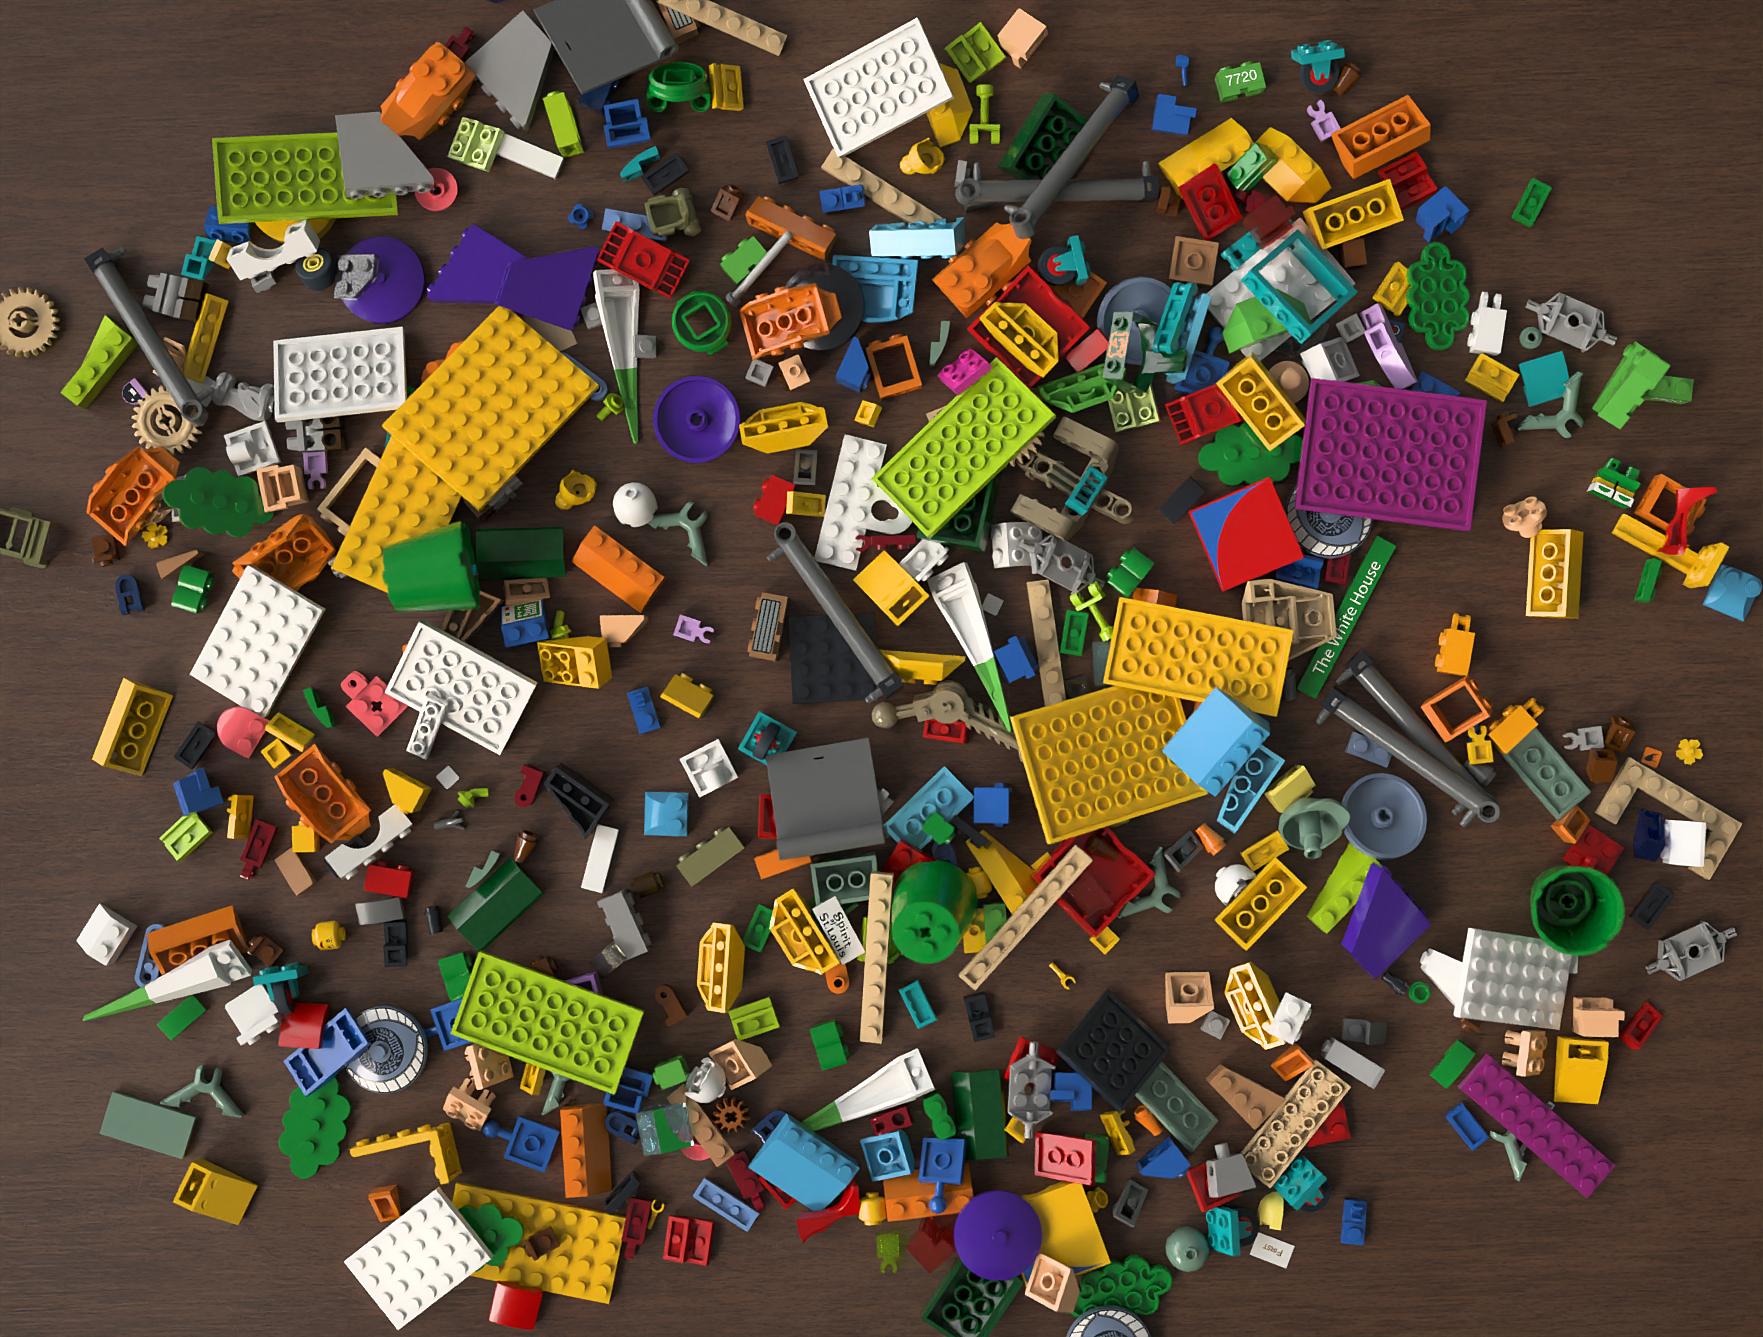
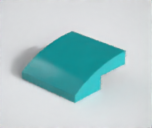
M1562 351L1519 364L1525 384L1523 390L1529 407L1563 397L1561 394L1566 390L1564 383L1568 381L1569 375Z

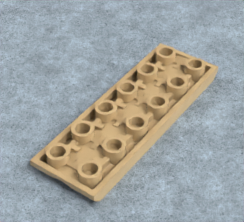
M1316 1059L1314 1060L1315 1064L1306 1069L1284 1097L1286 1100L1268 1117L1240 1153L1243 1155L1250 1173L1269 1188L1273 1186L1351 1088L1349 1084Z

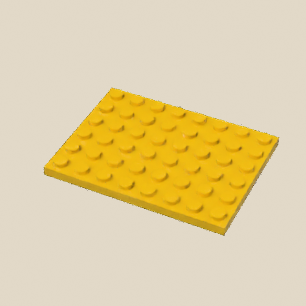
M498 306L382 424V427L477 510L481 511L594 394L599 385L513 311Z
M1112 686L1010 717L1047 844L1059 842L1208 794L1205 789L1197 785L1162 751L1186 722L1180 698Z

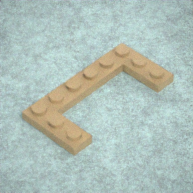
M1627 757L1595 814L1612 824H1617L1638 788L1690 820L1706 823V829L1710 832L1705 838L1704 867L1689 866L1688 869L1710 880L1742 823L1634 759Z

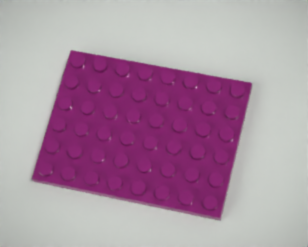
M1312 378L1294 509L1470 531L1487 400Z

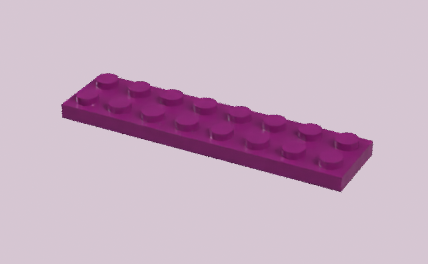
M1488 1054L1479 1061L1459 1084L1458 1087L1586 1198L1593 1193L1616 1166Z

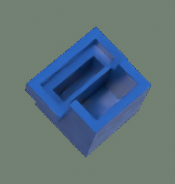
M1158 94L1151 131L1186 136L1188 135L1190 120L1195 118L1197 108L1175 105L1176 96Z
M638 99L604 105L608 124L604 125L608 149L651 141L647 118H643Z
M1445 186L1419 207L1415 221L1425 231L1423 238L1430 243L1445 229L1453 234L1465 224L1469 209Z
M1014 636L1007 640L1008 645L994 651L996 661L1007 683L1022 676H1025L1026 679L1035 676L1034 670L1040 668L1026 643L1025 637L1017 639Z
M204 767L194 770L188 777L173 783L184 817L218 807L224 803L219 787L210 789Z
M995 783V787L974 788V823H994V827H1005L1008 823H1012V818H1009V793L1012 792V788H1007V783Z
M625 1066L615 1095L607 1092L603 1105L638 1114L644 1096H648L653 1074Z
M1055 1073L1053 1075V1090L1050 1091V1102H1071V1111H1089L1092 1109V1086L1078 1073Z

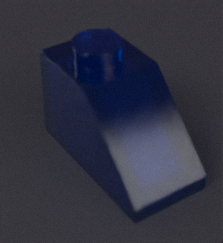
M1641 809L1633 839L1634 857L1656 862L1666 846L1663 814Z

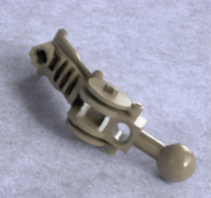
M953 680L942 681L934 688V691L915 695L913 703L895 707L890 702H881L873 708L872 720L881 729H889L898 722V719L915 715L918 722L936 719L945 724L962 720L969 729L972 730L973 726L980 735H982L983 731L988 739L992 740V737H994L999 745H1001L1002 741L1007 749L1011 750V747L1017 749L1020 760L1023 762L1014 729L1013 732H1009L1001 716L999 715L998 717L993 709L989 708V711H987L980 702L979 706H977L974 699L968 697L965 688L959 682Z

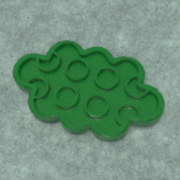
M1433 242L1424 247L1421 253V261L1413 263L1407 270L1406 278L1411 287L1406 293V301L1412 308L1408 318L1411 328L1418 333H1425L1428 346L1433 350L1441 351L1448 349L1452 345L1455 336L1454 332L1460 331L1467 326L1469 313L1465 305L1469 301L1470 294L1464 285L1467 271L1463 263L1458 260H1451L1450 251L1446 245L1441 242Z
M1244 422L1239 428L1235 425H1230L1218 430L1215 434V443L1206 444L1199 451L1198 461L1203 469L1213 472L1218 471L1219 479L1227 486H1236L1243 481L1251 485L1267 477H1272L1274 482H1278L1287 477L1290 464L1301 460L1303 439L1296 435H1291L1269 451L1248 423Z
M196 467L186 474L184 481H171L163 490L165 503L169 507L179 510V519L185 527L189 529L203 527L206 532L212 535L227 532L235 538L243 537L251 531L253 524L262 525L267 523L274 514V511L268 513L264 511L262 496H258V486L252 478L247 476L234 478L226 470H219L212 474L206 468Z
M337 1076L310 1096L305 1097L300 1087H297L290 1095L289 1103L291 1109L284 1114L282 1120L286 1130L281 1134L278 1145L283 1154L291 1157V1171L300 1179L312 1177L317 1173L320 1165L332 1164L341 1153L339 1142L348 1133V1127L344 1120L350 1115L352 1105L347 1096L339 1093L340 1082Z
M485 1203L478 1209L471 1205H465L458 1209L460 1214L494 1255L474 1272L481 1270L486 1264L490 1266L503 1264L510 1254V1246L516 1245L523 1238L524 1226L522 1222L513 1216L504 1217L502 1210L496 1204Z
M1131 1255L1123 1262L1110 1260L1111 1263L1104 1265L1101 1269L1096 1268L1081 1274V1288H1079V1296L1074 1311L1071 1314L1074 1317H1079L1092 1308L1114 1305L1126 1308L1136 1315H1150L1158 1309L1160 1303L1159 1295L1171 1288L1173 1283L1172 1275L1169 1269L1163 1265L1149 1266L1147 1260L1140 1255Z

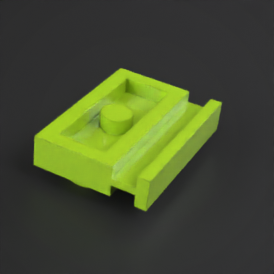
M195 813L185 817L182 816L159 839L165 843L166 848L174 858L182 862L213 832L204 820Z
M770 996L728 1011L737 1039L740 1041L780 1027Z

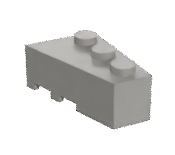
M624 889L597 901L599 908L602 907L606 915L605 921L607 926L610 925L614 935L613 939L623 961L650 950L649 945H652L648 933H644L641 925L644 923L640 913H636L634 910L635 900L631 892L628 893Z

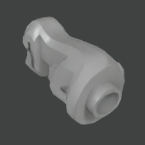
M223 372L219 374L216 382L211 386L215 390L211 394L212 401L218 406L234 407L256 421H267L271 414L275 413L273 384L267 383L262 387H257L241 382L238 384V388H235L236 377L232 373Z

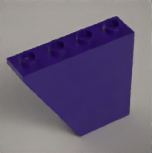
M472 223L470 228L467 227L464 230L459 246L456 245L450 253L451 258L448 263L443 264L438 272L440 276L436 282H432L427 289L428 295L426 297L433 303L495 305L494 303L507 263L528 259Z
M589 246L508 262L494 304L572 331L573 327H577L580 316L577 315L579 308L583 307L587 295L584 294L586 287L590 286L593 280L591 272L593 266L598 264L599 248Z
M1373 862L1370 865L1341 944L1361 967L1376 979L1431 923L1426 918L1428 914L1420 906L1416 907L1414 905L1416 900L1409 893L1405 894L1403 892L1404 886L1398 880H1392L1391 876L1393 874L1384 865L1379 867Z

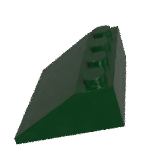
M1043 93L998 167L1014 180H1043L1088 120L1056 94Z
M1002 470L933 537L929 539L918 529L917 538L985 553Z
M958 1255L921 1310V1320L947 1337H988L1024 1281L1018 1276L1007 1280L982 1278L969 1270Z

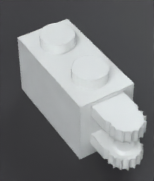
M1482 292L1479 308L1471 316L1473 331L1468 337L1469 353H1483L1488 356H1497L1501 353L1507 310L1500 309L1501 294H1495L1493 306L1488 308V292Z

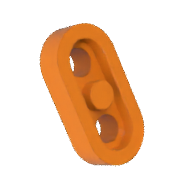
M840 961L839 964L825 972L828 988L836 994L845 992L849 986L846 963L842 965ZM840 979L843 984L837 987L834 981Z

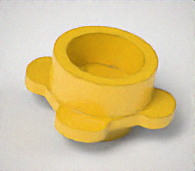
M1096 1187L1093 1192H1087L1086 1197L1092 1212H1098V1209L1107 1206L1108 1196L1100 1187Z

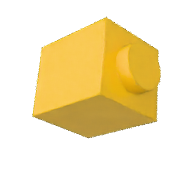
M299 821V825L292 826L293 852L320 851L319 834L311 827H306L301 821Z

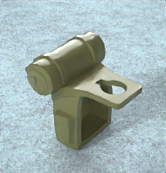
M678 188L674 190L671 197L659 195L658 197L648 199V202L645 203L648 222L654 236L663 237L674 234L676 230H683L685 236L692 237L702 231L689 188Z

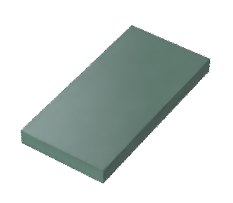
M1536 727L1507 754H1500L1556 820H1560L1591 793L1590 789Z
M1162 1061L1135 1095L1189 1152H1193L1219 1121Z
M113 1091L99 1134L184 1159L197 1116Z

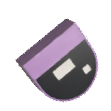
M136 378L127 383L122 390L123 399L133 405H138L139 399L145 400L144 393L149 394Z

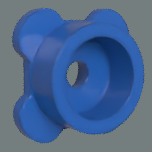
M576 204L572 213L568 216V221L577 224L579 229L584 230L587 228L588 221L594 217V214L591 210H586L582 204Z

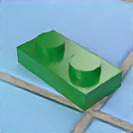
M1532 178L1511 218L1530 228L1552 187Z
M1654 558L1646 560L1634 601L1649 603L1653 599L1656 592L1654 585L1662 572V567H1660L1661 560Z
M1066 610L1059 653L1082 656L1089 613Z
M758 904L742 940L745 946L761 953L771 931L770 923L773 909Z

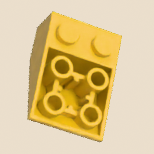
M885 550L853 579L897 627L929 598V595Z
M584 636L537 642L544 682L599 689L612 678L606 638Z
M1557 1036L1554 1102L1598 1104L1608 1063L1609 1042L1601 1038Z
M199 1157L191 1163L173 1202L193 1212L239 1225L258 1185Z

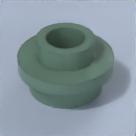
M1534 327L1524 329L1520 334V343L1527 349L1536 348L1542 341L1541 332ZM1529 334L1534 335V341L1528 339Z

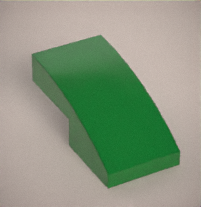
M317 688L304 689L305 698L321 723L327 728L337 727L331 706L322 707Z
M192 994L163 1018L157 1026L172 1041L203 1015L206 1009Z
M1457 1039L1444 1053V1058L1430 1071V1076L1447 1089L1466 1068L1476 1052L1460 1039Z

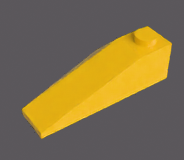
M982 830L979 833L993 842L988 849L983 846L981 849H978L969 842L972 838L965 842L982 869L987 873L988 878L1007 908L1013 914L1039 886L1030 877L1034 870L986 831Z

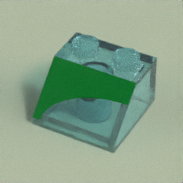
M685 1102L650 1106L636 1114L644 1156L663 1154L694 1146Z

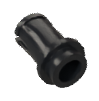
M438 906L425 908L424 915L427 918L429 934L443 932L439 915L441 909H438Z
M1390 969L1380 978V980L1395 991L1396 995H1404L1410 987L1407 985L1406 980H1401Z

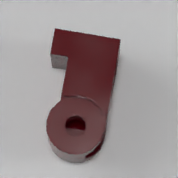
M524 764L520 773L525 775L521 788L514 795L515 803L520 807H527L534 803L546 771Z
M907 1102L899 1105V1107L871 1117L870 1121L875 1135L879 1136L912 1126L914 1118Z

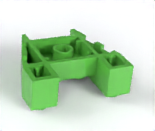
M1636 341L1633 345L1629 344L1622 354L1624 355L1623 359L1592 407L1593 410L1598 412L1599 417L1619 429L1630 418L1636 406H1640L1645 398L1643 397L1647 391L1654 389L1670 367L1657 354Z

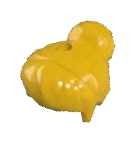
M927 138L912 146L909 155L902 158L900 168L905 174L909 175L915 172L934 174L942 167L946 159L944 153L938 147L933 146L930 138Z
M572 470L560 482V492L556 495L555 500L556 506L562 510H568L573 505L589 502L596 492L597 482L588 475H581L579 472Z

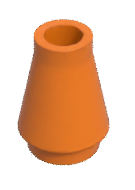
M1206 823L1196 830L1207 852H1211L1213 856L1227 845L1224 842L1225 839Z
M1144 1104L1135 1109V1119L1147 1128L1153 1136L1159 1135L1164 1130L1161 1122Z

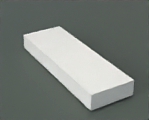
M505 133L496 155L554 179L557 178L564 162L563 157Z
M600 824L597 825L581 888L603 893L619 829Z

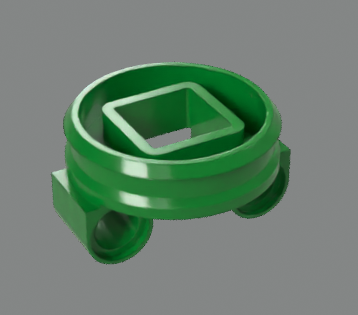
M670 62L656 67L649 75L650 84H648L647 89L648 107L652 111L660 112L666 108L667 101L681 102L691 100V106L694 110L698 112L706 111L710 107L711 87L707 82L708 75L706 71L699 65L689 62ZM701 96H703V97H705L706 99L700 100V99H698V98L701 97Z
M693 291L676 302L677 305L672 314V327L677 339L685 347L697 352H708L711 357L729 346L726 339L731 330V316L722 299L709 292ZM707 307L717 325L697 337L687 320L699 314Z

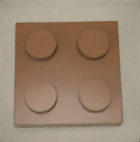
M1176 236L1169 280L1183 283L1194 282L1197 285L1211 287L1219 243Z

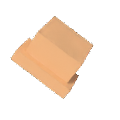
M1019 8L998 34L1002 50L1009 54L1014 65L1021 69L1048 35V30L1044 24Z
M274 465L256 469L265 512L287 509L288 506L309 502L302 468L295 465L285 467Z
M1573 997V1032L1583 1037H1618L1619 1020H1624V1011L1613 1008V999L1605 997Z

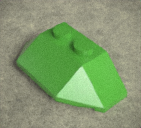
M1276 289L1309 325L1312 324L1303 302ZM1253 297L1236 303L1222 335L1230 354L1283 335L1289 331L1277 321L1276 317L1261 304L1257 297Z
M1105 363L1037 386L1044 402L1072 413L1113 399L1119 388L1103 379ZM1125 367L1123 368L1122 380L1126 374Z

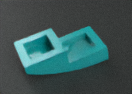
M656 146L642 152L624 167L620 173L623 182L644 175L641 169L642 166L661 159Z

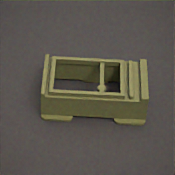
M15 507L10 508V510L0 508V514L15 518L9 540L6 543V549L0 548V554L23 559L27 565L42 569L46 568L48 561L42 560L50 527L57 528L58 524L35 518L32 512ZM18 519L29 522L20 553L10 551V548L13 547L12 541Z

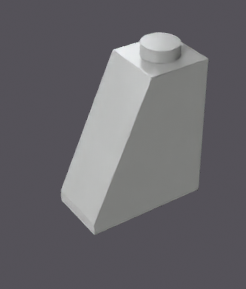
M1333 1037L1330 1040H1326L1321 1047V1056L1373 1089H1375L1385 1072L1379 1065Z

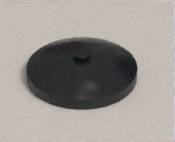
M831 264L807 266L794 274L785 286L793 288L816 283L820 289L835 293L842 318L831 328L830 334L804 342L803 347L814 351L837 349L848 343L862 325L865 315L863 291L856 279L838 266Z

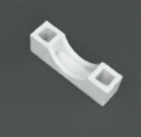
M305 219L287 227L284 237L285 243L275 249H263L248 241L230 248L227 261L240 280L245 278L251 279L266 270L273 271L279 265L291 264L303 256L309 257L314 255L318 250L320 239L309 221Z
M393 805L378 817L380 832L371 845L361 849H354L342 844L325 857L342 880L345 877L349 880L358 873L357 868L362 864L367 866L376 859L374 855L381 850L383 853L389 850L394 845L392 842L398 837L403 839L411 833L410 828L413 825L403 812L396 809L397 805Z

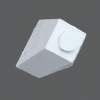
M1429 948L1428 952L1425 951L1421 957L1420 963L1422 965L1420 968L1455 1006L1463 963Z

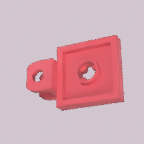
M353 671L341 682L343 691L353 699L346 707L377 737L408 707L407 704L385 693L388 685L378 675L370 682L360 672ZM351 680H355L357 686H352ZM373 701H375V702L381 701V702L383 703V704L381 705V708H382L383 710H382V711H379V710L374 711V710L372 709V708H373L372 702H373Z

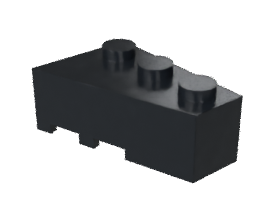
M563 763L555 766L544 783V786L557 803L570 816L569 819L572 823L576 824L585 839L592 834L614 801L612 797Z

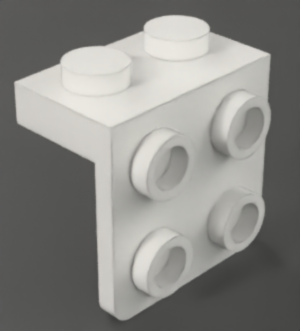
M1007 522L991 525L994 568L1031 566V553L1019 547L1023 538L1033 544L1039 543L1043 540L1042 529L1028 522Z
M922 539L899 565L916 582L920 579L924 582L933 573L931 568L935 564L940 566L949 557L946 554L949 549L947 547L944 548L940 543Z
M263 984L253 986L225 1005L226 1011L242 1034L236 1038L240 1045L247 1042L251 1045L261 1039L259 1034L267 1031V1033L272 1032L279 1027L278 1022L283 1019V1015L278 1012L275 1002L270 1001L268 991Z
M1285 993L1267 1032L1293 1045L1294 1041H1298L1301 1036L1303 1021H1307L1311 1014V1004Z

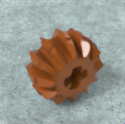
M735 1096L732 1097L731 1103H729L727 1097L723 1099L724 1105L718 1102L716 1107L719 1110L713 1112L714 1116L719 1117L714 1120V1123H722L719 1128L720 1131L727 1127V1134H731L732 1128H734L736 1133H740L739 1126L746 1128L747 1124L744 1120H750V1115L744 1114L749 1111V1107L741 1108L744 1100H740L737 1104L735 1103ZM734 1111L736 1113L735 1117L737 1118H731V1120L728 1119V1113H732Z

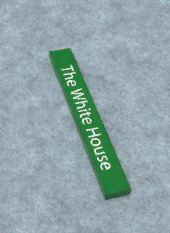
M1375 536L1335 612L1337 637L1317 647L1296 690L1313 699L1317 698L1396 545L1379 536Z

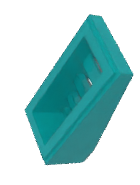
M1090 465L1065 505L1083 516L1090 508L1108 477ZM1090 475L1091 477L1099 481V484H1096L1095 482L1090 480L1088 476ZM1086 483L1087 485H1089L1090 487H1092V488L1095 489V490L1092 491V490H1090L1089 488H1087L1086 486H1084L1083 484ZM1079 491L1083 492L1084 494H1086L1087 496H1089V499H1087L1086 497H1084L1083 495H1081V494L1078 493V492H1079Z

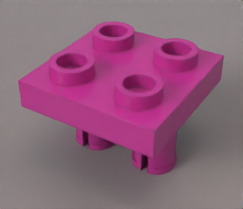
M970 348L968 351L961 353L959 358L953 363L945 366L937 376L959 396L990 371L992 367L984 358Z

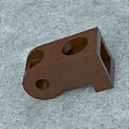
M663 984L655 990V1000L662 1004L669 1016L664 1020L668 1028L689 1015L671 985Z

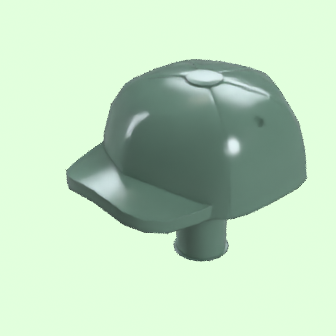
M1300 798L1281 814L1279 832L1282 839L1289 846L1305 850V857L1316 859L1322 855L1321 849H1324L1341 836L1342 830L1349 823L1350 814L1343 804L1333 799Z

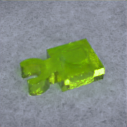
M898 1233L876 1234L877 1258H884L880 1265L881 1273H885L884 1267L887 1264L892 1265L893 1273H896L897 1264L893 1257H899Z

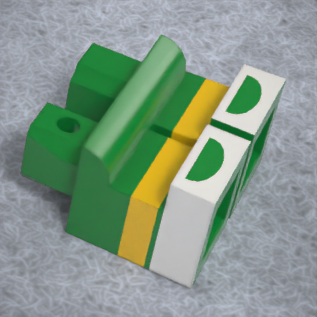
M1610 458L1604 467L1598 469L1587 492L1623 509L1629 508L1634 501L1635 491L1641 484L1637 482L1640 470L1627 467L1624 475L1618 473L1621 462Z

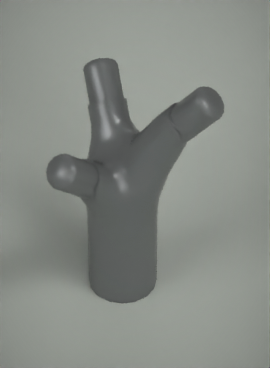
M456 811L447 819L433 822L434 829L454 827L464 830L465 827L459 824L464 821V818H457L460 812Z

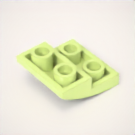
M462 117L447 157L489 172L505 132L499 128L484 125L479 121Z
M1152 383L1146 393H1125L1118 389L1115 397L1108 400L1116 432L1161 421Z

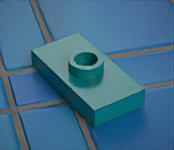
M918 980L899 989L918 1029L937 1020Z

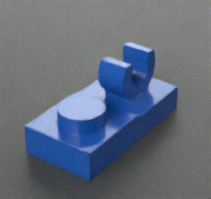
M863 184L819 191L823 213L866 206Z
M649 687L628 692L627 695L639 734L661 728Z
M1344 1198L1340 1241L1342 1244L1364 1245L1366 1200Z

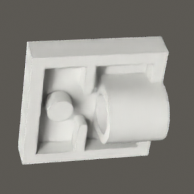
M266 421L224 435L227 443L226 451L228 457L235 466L239 477L256 472V469L281 463Z
M719 739L680 759L699 798L738 778Z

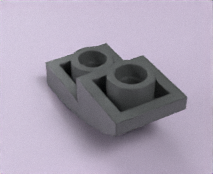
M398 896L385 897L374 901H362L355 904L359 925L405 918L402 898Z

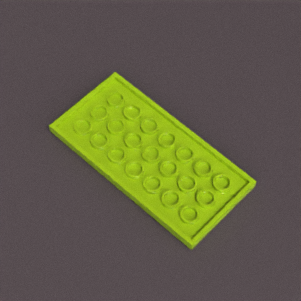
M338 133L212 138L219 224L398 215L395 193L386 194L383 197L371 195L364 196L361 199L346 198Z
M997 357L990 363L992 367L990 371L959 396L957 395L871 478L929 539L1056 418L1055 414Z
M479 951L451 1034L615 1095L645 1010L487 952Z

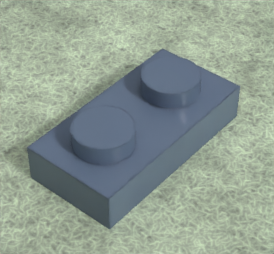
M1352 732L1345 750L1346 753L1385 768L1388 767L1392 754L1374 741L1356 732Z

